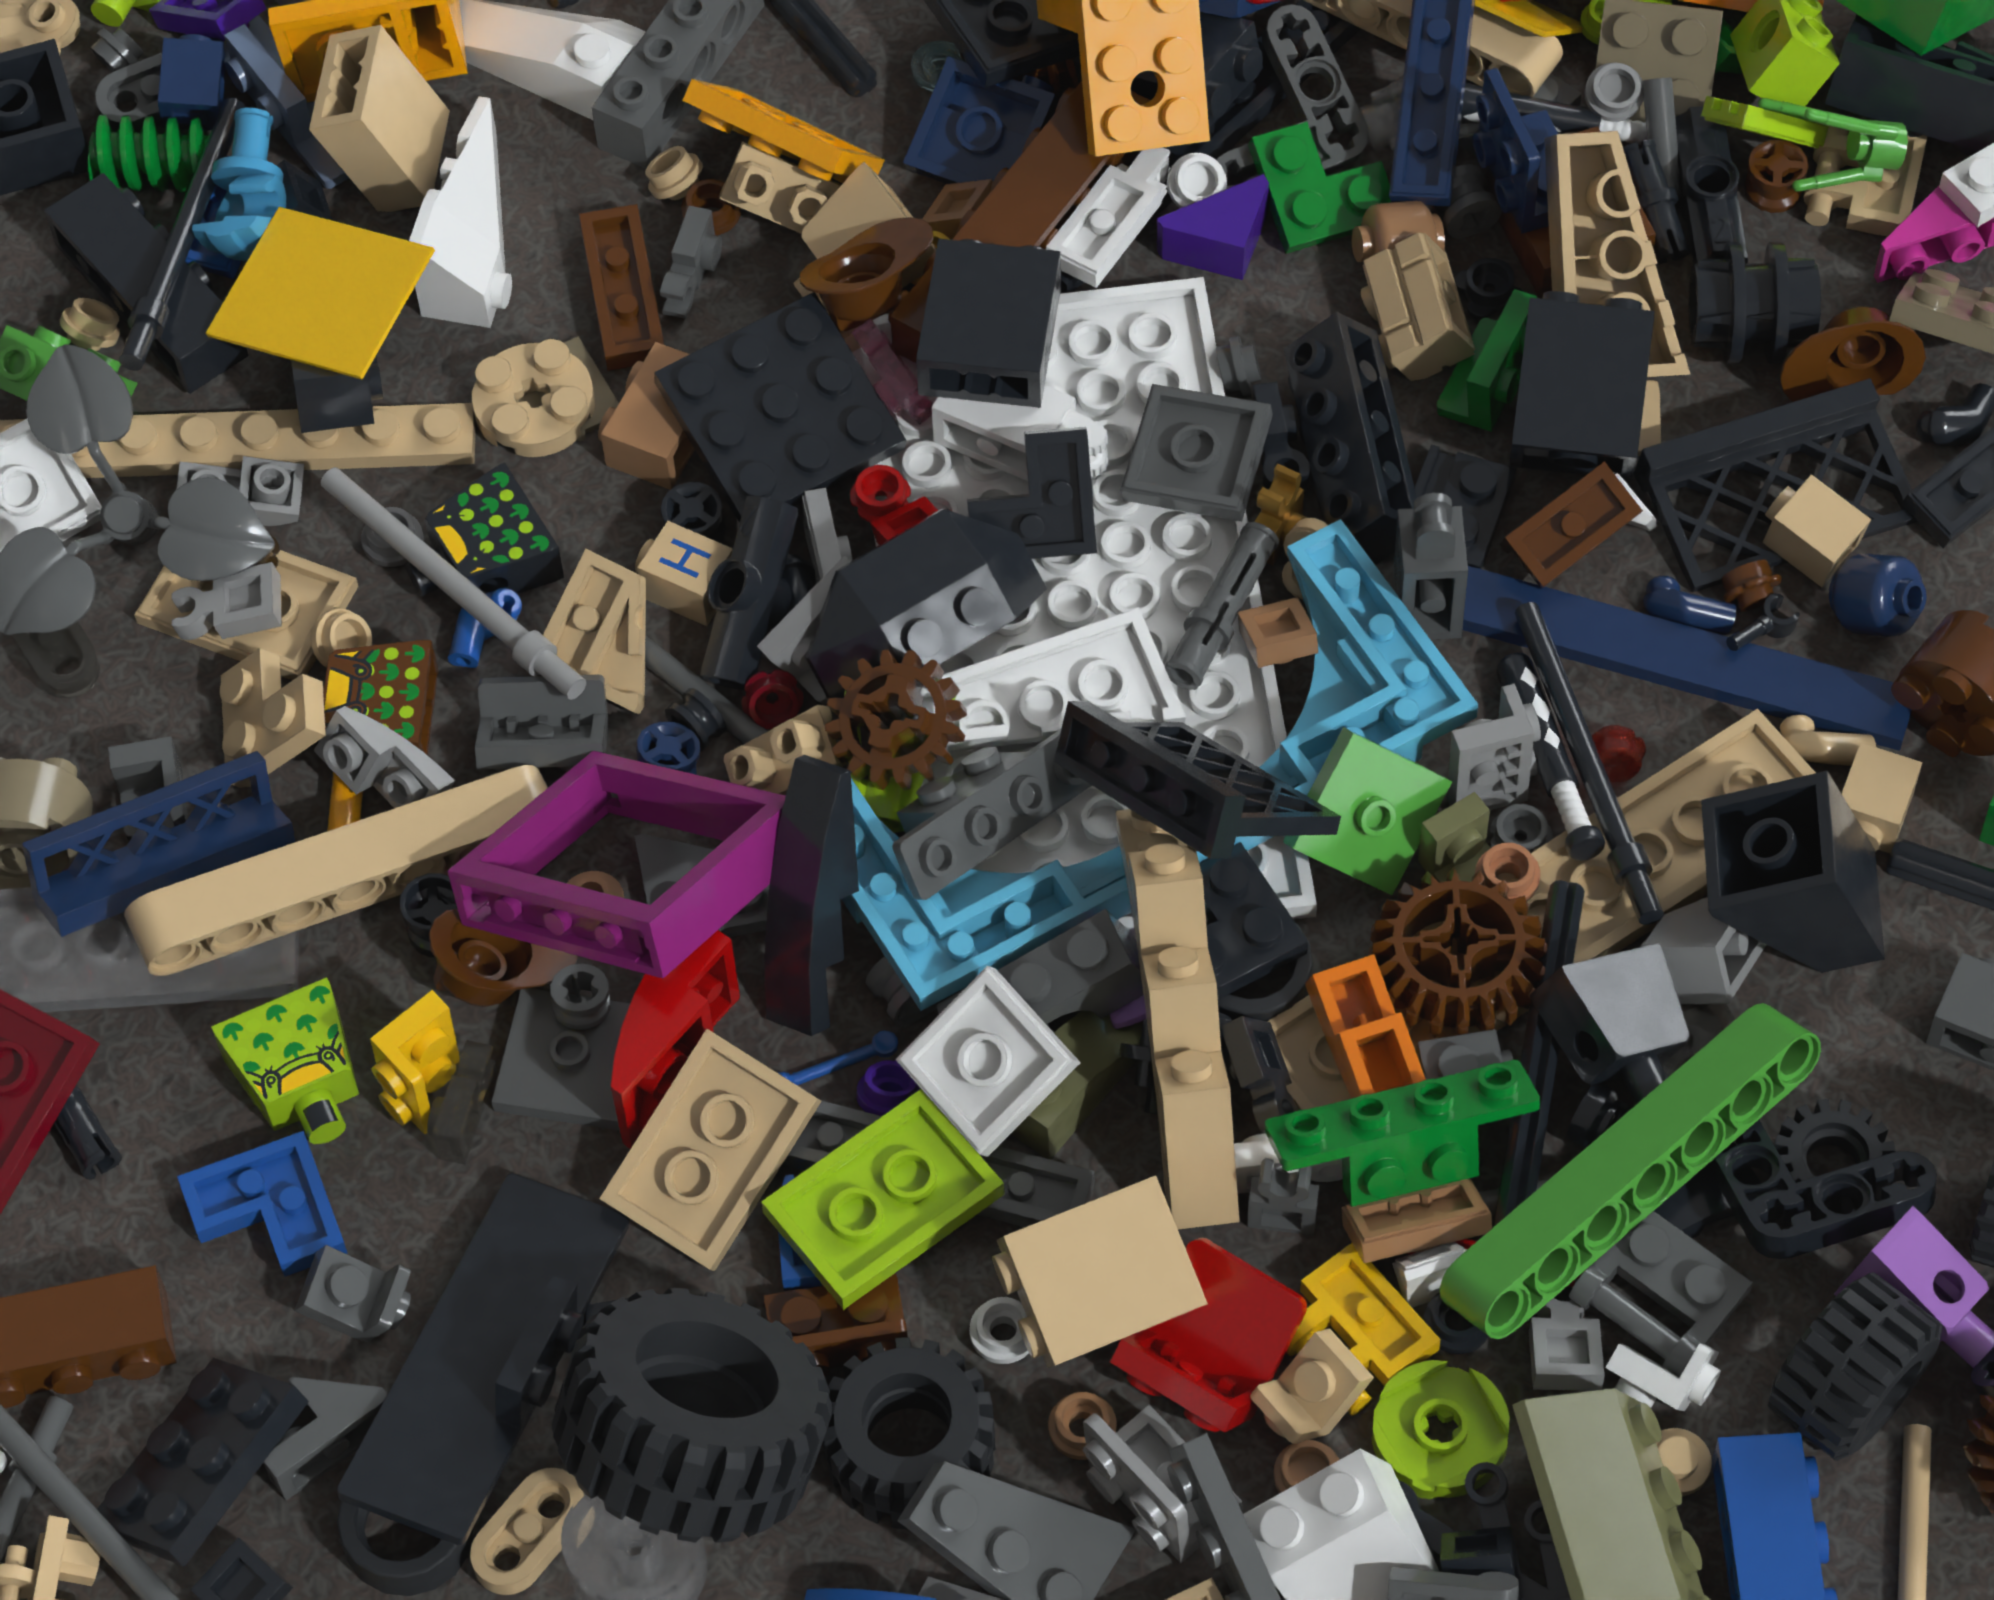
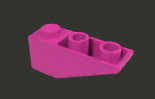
M1938 186L1881 243L1874 278L1877 283L1895 277L1900 280H1909L1913 272L1922 274L1929 266L1951 259L1956 263L1969 261L1980 254L1983 249L1994 246V218L1976 227Z

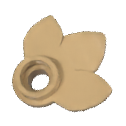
M0 0V53L55 39L60 54L61 48L71 44L79 34L81 23L78 7L72 0Z

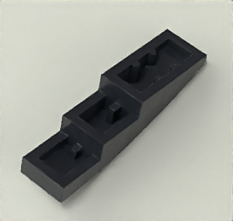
M807 755L800 756L794 761L778 826L768 891L764 961L766 1019L813 1036L830 1028L826 968L845 959L840 900L858 892L859 884L851 771Z

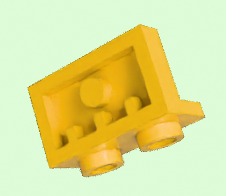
M433 990L370 1038L376 1065L371 1069L383 1088V1092L378 1095L380 1102L398 1124L404 1126L411 1120L424 1135L435 1127L427 1092L432 1093L442 1088L452 1078L456 1071V1064L461 1061L450 1009Z

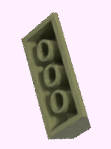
M1612 1388L1524 1399L1512 1405L1571 1600H1711L1708 1596L1704 1595L1697 1571L1702 1569V1558L1692 1536L1686 1530H1683L1677 1511V1506L1682 1503L1680 1488L1671 1471L1666 1466H1663L1656 1444L1662 1439L1661 1428L1654 1412L1646 1403H1642Z

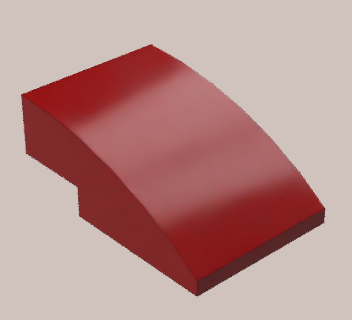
M719 930L666 977L659 978L645 974L634 993L621 1027L614 1055L611 1091L622 1143L630 1149L705 1030L709 1029L714 1032L713 1027L740 999L732 940Z

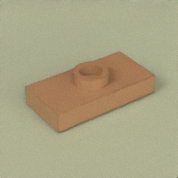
M1470 1178L1351 1207L1348 1204L1341 1207L1343 1227L1363 1263L1409 1252H1424L1435 1246L1484 1235L1492 1229L1491 1212Z

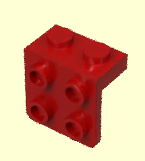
M1198 1238L1188 1243L1186 1251L1208 1304L1122 1338L1110 1363L1127 1372L1126 1378L1128 1382L1138 1390L1157 1397L1164 1395L1184 1407L1183 1414L1195 1425L1208 1431L1218 1432L1221 1430L1225 1433L1252 1419L1258 1406L1250 1398V1395L1259 1384L1272 1381L1306 1314L1307 1303L1304 1297L1212 1241L1206 1238Z

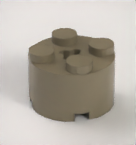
M0 757L1 894H33L22 847L23 842L92 815V796L87 787L77 778L78 770L70 761L56 757L45 759L42 762L30 759H5ZM69 848L44 858L47 876L50 877L67 870L79 852Z

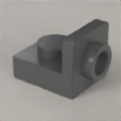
M325 1245L316 1251L294 1311L354 1339L369 1342L389 1329L395 1330L403 1320L411 1299V1294L404 1291L411 1270L398 1264L384 1272Z

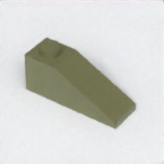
M1081 1011L1054 1031V1034L1081 1063L1034 1109L1011 1135L1044 1158L1051 1160L1136 1062L1137 1059L1119 1056L1120 1044L1140 1045L1143 1021L1115 1029L1112 1025L1110 1014L1101 1019L1091 1011Z

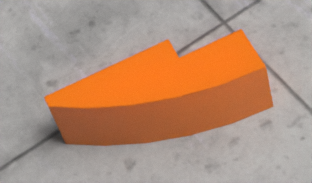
M1374 954L1312 974L1306 981L1305 986L1351 1099L1426 1080L1401 1012L1395 1013Z

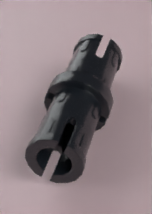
M1646 139L1642 140V148L1640 149L1638 143L1635 142L1623 147L1639 203L1656 233L1653 250L1657 260L1655 265L1667 263L1666 257L1671 256L1672 261L1684 258L1691 253V249L1687 245L1674 206L1679 201L1676 190L1667 185L1656 151L1655 140Z

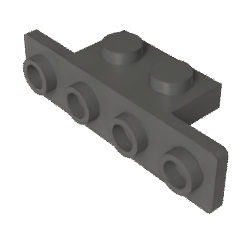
M1061 729L1027 752H999L996 747H987L969 754L962 760L963 768L950 777H942L926 783L917 790L918 798L897 812L905 835L894 841L892 849L914 899L927 900L1092 786L1054 762Z

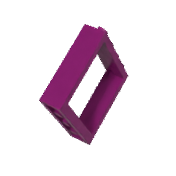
M592 751L447 871L461 923L464 926L664 978L770 884L778 826L786 796ZM611 793L618 794L619 799L612 798ZM608 813L723 841L651 905L535 875Z

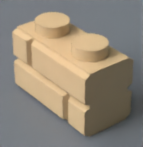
M1418 232L1395 244V249H1385L1364 260V265L1362 266L1368 286L1361 289V297L1369 314L1374 320L1379 322L1382 334L1378 335L1384 363L1389 369L1396 367L1410 381L1428 378L1442 371L1443 366H1452L1474 355V344L1447 253L1426 233Z

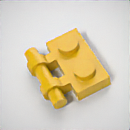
M1353 1243L1346 1246L1301 1280L1300 1292L1312 1305L1307 1308L1306 1314L1286 1351L1289 1356L1298 1354L1315 1332L1325 1330L1331 1326L1351 1348L1350 1351L1385 1386L1399 1371L1413 1364L1423 1362L1439 1351L1441 1339L1372 1262L1363 1263ZM1364 1390L1347 1412L1351 1416L1360 1413L1370 1403L1371 1396Z

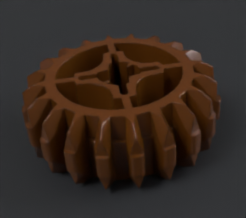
M1453 866L1447 873L1446 882L1440 883L1427 871L1421 878L1420 890L1404 882L1403 886L1398 890V901L1386 899V902L1381 907V920H1375L1371 928L1370 940L1373 944L1372 947H1369L1368 956L1375 955L1394 1010L1407 1008L1405 1021L1408 1023L1409 1028L1417 1025L1422 1020L1429 1021L1430 1033L1434 1039L1443 1031V1026L1455 1027L1456 1035L1468 1034L1469 1026L1474 1025L1481 1032L1494 1030L1495 1018L1511 1026L1513 1021L1517 1019L1518 1007L1528 1009L1532 1001L1529 995L1535 990L1533 987L1534 982L1542 980L1544 977L1545 967L1539 959L1546 955L1547 944L1545 939L1539 938L1542 928L1539 916H1527L1529 904L1526 902L1525 895L1507 900L1509 887L1505 879L1492 888L1484 886L1485 877L1481 870L1472 877L1471 882L1459 881L1460 875ZM1444 921L1436 929L1420 931L1431 924ZM1420 931L1419 936L1413 937L1417 932ZM1453 938L1457 940V952L1464 954L1462 971L1458 969L1457 955L1451 954ZM1495 971H1503L1493 980L1470 988L1472 983L1478 979L1494 977Z

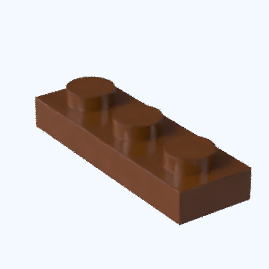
M638 204L579 214L607 371L633 367L637 361L644 362L655 342L664 345Z

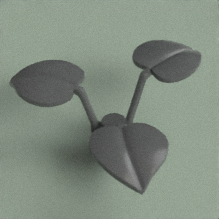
M65 344L54 351L32 385L27 399L26 412L31 431L39 442L57 453L73 454L87 446L91 458L111 487L113 494L102 505L100 520L104 529L100 533L75 540L65 548L64 543L54 531L45 527H35L16 535L5 545L0 552V632L5 635L53 633L64 630L81 620L94 602L96 581L91 567L84 560L75 557V555L91 547L101 544L108 545L114 539L125 544L137 545L151 539L156 531L166 529L158 544L159 559L172 573L192 581H211L238 574L257 564L275 548L274 539L261 523L248 499L228 482L207 477L197 478L183 484L172 494L169 500V518L158 516L157 510L152 503L136 493L127 491L125 484L119 480L98 443L117 441L123 438L130 430L133 418V404L125 383L109 364L84 348Z

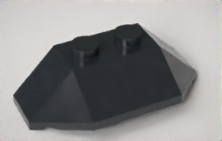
M940 509L835 571L819 617L814 640H811L805 658L827 699L844 698L845 690L838 679L841 675L850 677L853 680L858 679L861 676L858 669V660L863 658L875 668L880 666L882 650H889L896 658L897 663H902L907 651L912 650L922 660V667L932 659L940 665L1017 619L1047 587L1019 534L947 509Z

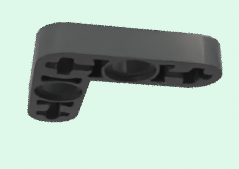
M1293 4L1281 6L1272 13L1263 29L1262 42L1264 50L1299 121L1298 124L1308 122L1325 174L1350 165L1359 158L1368 142L1369 133L1367 125L1316 18L1309 10L1302 6ZM1284 23L1287 24L1291 31L1300 29L1303 32L1297 43L1303 61L1294 68L1290 66L1298 56L1294 43L1291 39L1280 40L1278 37ZM1311 53L1315 55V57L1307 58ZM1308 73L1322 75L1329 82L1330 96L1322 100L1310 99L1304 95L1300 88V78ZM1336 105L1340 109L1336 110L1332 121L1340 134L1349 132L1352 136L1347 150H1344L1340 143L1330 145L1327 141L1333 131V126L1327 112ZM1323 115L1319 120H1316L1315 116ZM1248 144L1228 151L1217 158L1225 174H1227V169H1231L1235 176H1242L1253 171L1255 167ZM1258 174L1250 177L1249 179H1247V181L1257 177Z

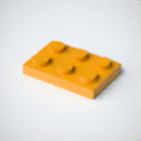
M691 79L682 100L701 109L698 120L727 133H731L733 130L750 137L747 142L749 145L776 157H780L782 154L800 161L798 164L799 169L826 181H831L832 178L844 183L863 162L879 175L885 161L866 150L735 88Z

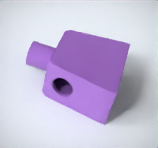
M1914 1206L1871 1250L1834 1293L1837 1296L1853 1281L1874 1272L1939 1321L1943 1327L1940 1342L1944 1341L1972 1368L1994 1347V1331L1970 1311L1989 1290L1987 1281Z

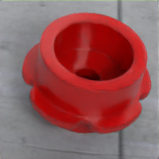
M874 465L863 470L857 477L850 491V502L854 507L858 508V515L862 519L871 522L909 504L907 498L911 496V489L908 482L895 468L887 465ZM877 496L887 497L883 501H878L875 499V497Z

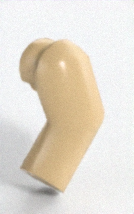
M1806 715L1787 717L1779 727L1781 735L1808 762L1852 766L1860 742L1876 747L1875 739L1870 734L1815 731L1814 721Z

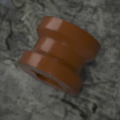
M1780 139L1768 140L1758 144L1752 150L1748 160V173L1744 183L1745 196L1753 206L1770 213L1785 212L1794 208L1801 201L1803 191H1794L1792 183L1806 178L1808 170L1807 156L1795 144Z

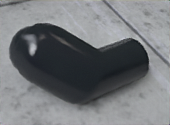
M1978 383L1972 386L1963 405L1940 406L1936 410L1927 409L1923 411L1916 421V431L1919 438L1927 443L1935 442L1939 446L1972 444L1981 437L1994 412V388L1987 384Z

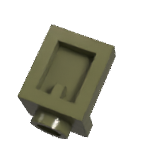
M1476 792L1471 793L1422 822L1418 862L1439 883L1446 882L1447 873L1453 866L1460 875L1459 881L1471 882L1472 877L1475 875L1479 858L1487 850L1491 849L1486 843L1490 810Z

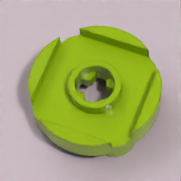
M1428 1360L1408 1366L1399 1371L1386 1383L1380 1394L1379 1402L1374 1409L1372 1444L1376 1457L1391 1464L1397 1479L1409 1485L1416 1495L1422 1499L1452 1498L1468 1494L1465 1488V1479L1469 1470L1476 1464L1483 1462L1500 1466L1506 1456L1510 1421L1506 1402L1490 1379L1470 1367L1468 1373L1460 1368L1447 1367L1448 1361ZM1436 1415L1442 1423L1454 1420L1458 1427L1452 1432V1440L1441 1443L1439 1440L1429 1439L1425 1435L1429 1428L1427 1419ZM1484 1473L1480 1475L1475 1481L1474 1490L1482 1487L1494 1474Z

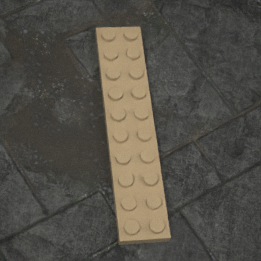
M1758 708L1617 798L1634 841L1644 846L1653 871L1649 878L1664 914L1694 903L1707 895L1701 800L1816 773ZM1593 813L1588 816L1591 825L1599 828L1602 832L1596 814ZM1565 831L1531 853L1539 864L1541 876L1538 890L1527 901L1529 904L1527 916H1539V921L1543 928L1547 897L1552 882L1562 880L1568 883H1578L1583 887L1585 893L1573 963L1618 953L1652 931L1659 921L1648 925L1639 923L1625 886H1620L1616 883L1608 864L1607 856L1611 851L1606 839L1604 849L1599 855L1589 860L1578 861L1571 858L1566 850L1565 840L1568 832ZM1501 873L1496 877L1501 881L1505 879L1506 882L1518 881L1517 877L1510 873ZM1444 921L1431 924L1420 931L1436 929ZM1420 931L1417 932L1413 937L1419 936ZM1453 938L1451 954L1457 955L1458 969L1462 971L1464 954L1457 952V940ZM1495 971L1494 977L1478 979L1472 983L1470 988L1493 980L1503 971ZM1309 995L1295 1003L1292 1008L1267 1021L1271 1022L1292 1081L1291 1084L1286 1086L1287 1091L1295 1101L1298 1110L1351 1099ZM1518 1007L1517 1018L1529 1011V1008ZM1407 1008L1395 1011V1013H1402L1404 1021ZM1495 1018L1494 1029L1496 1031L1507 1025ZM1422 1020L1412 1028H1409L1408 1023L1405 1021L1415 1049L1419 1041L1434 1039L1430 1033L1429 1021ZM1476 1025L1469 1026L1468 1034L1481 1032ZM1443 1026V1031L1435 1039L1456 1036L1455 1027Z

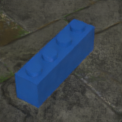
M1801 1432L1719 1437L1712 1457V1471L1730 1600H1838L1834 1587L1824 1588L1821 1564H1827L1829 1561L1828 1532L1824 1521L1814 1522L1811 1498H1818L1819 1472L1816 1458L1814 1456H1804Z

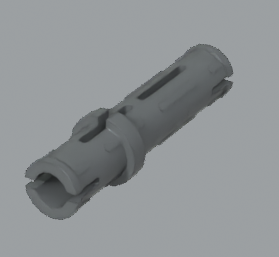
M1248 522L1242 527L1239 538L1225 563L1220 568L1199 608H1194L1189 612L1183 623L1185 634L1173 656L1165 665L1170 681L1179 687L1188 690L1197 689L1202 684L1203 677L1218 650L1227 648L1234 635L1232 624L1238 615L1237 612L1241 610L1274 549L1276 550L1279 544L1277 535L1269 527L1257 522Z

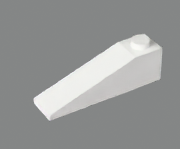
M459 0L467 63L593 120L591 107L645 34V31L616 19L485 0Z

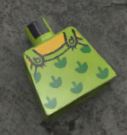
M327 977L211 1026L224 1062L274 1131L300 1120L312 1144L330 1142L345 1131L346 1124L337 1104L359 1095L339 1010Z

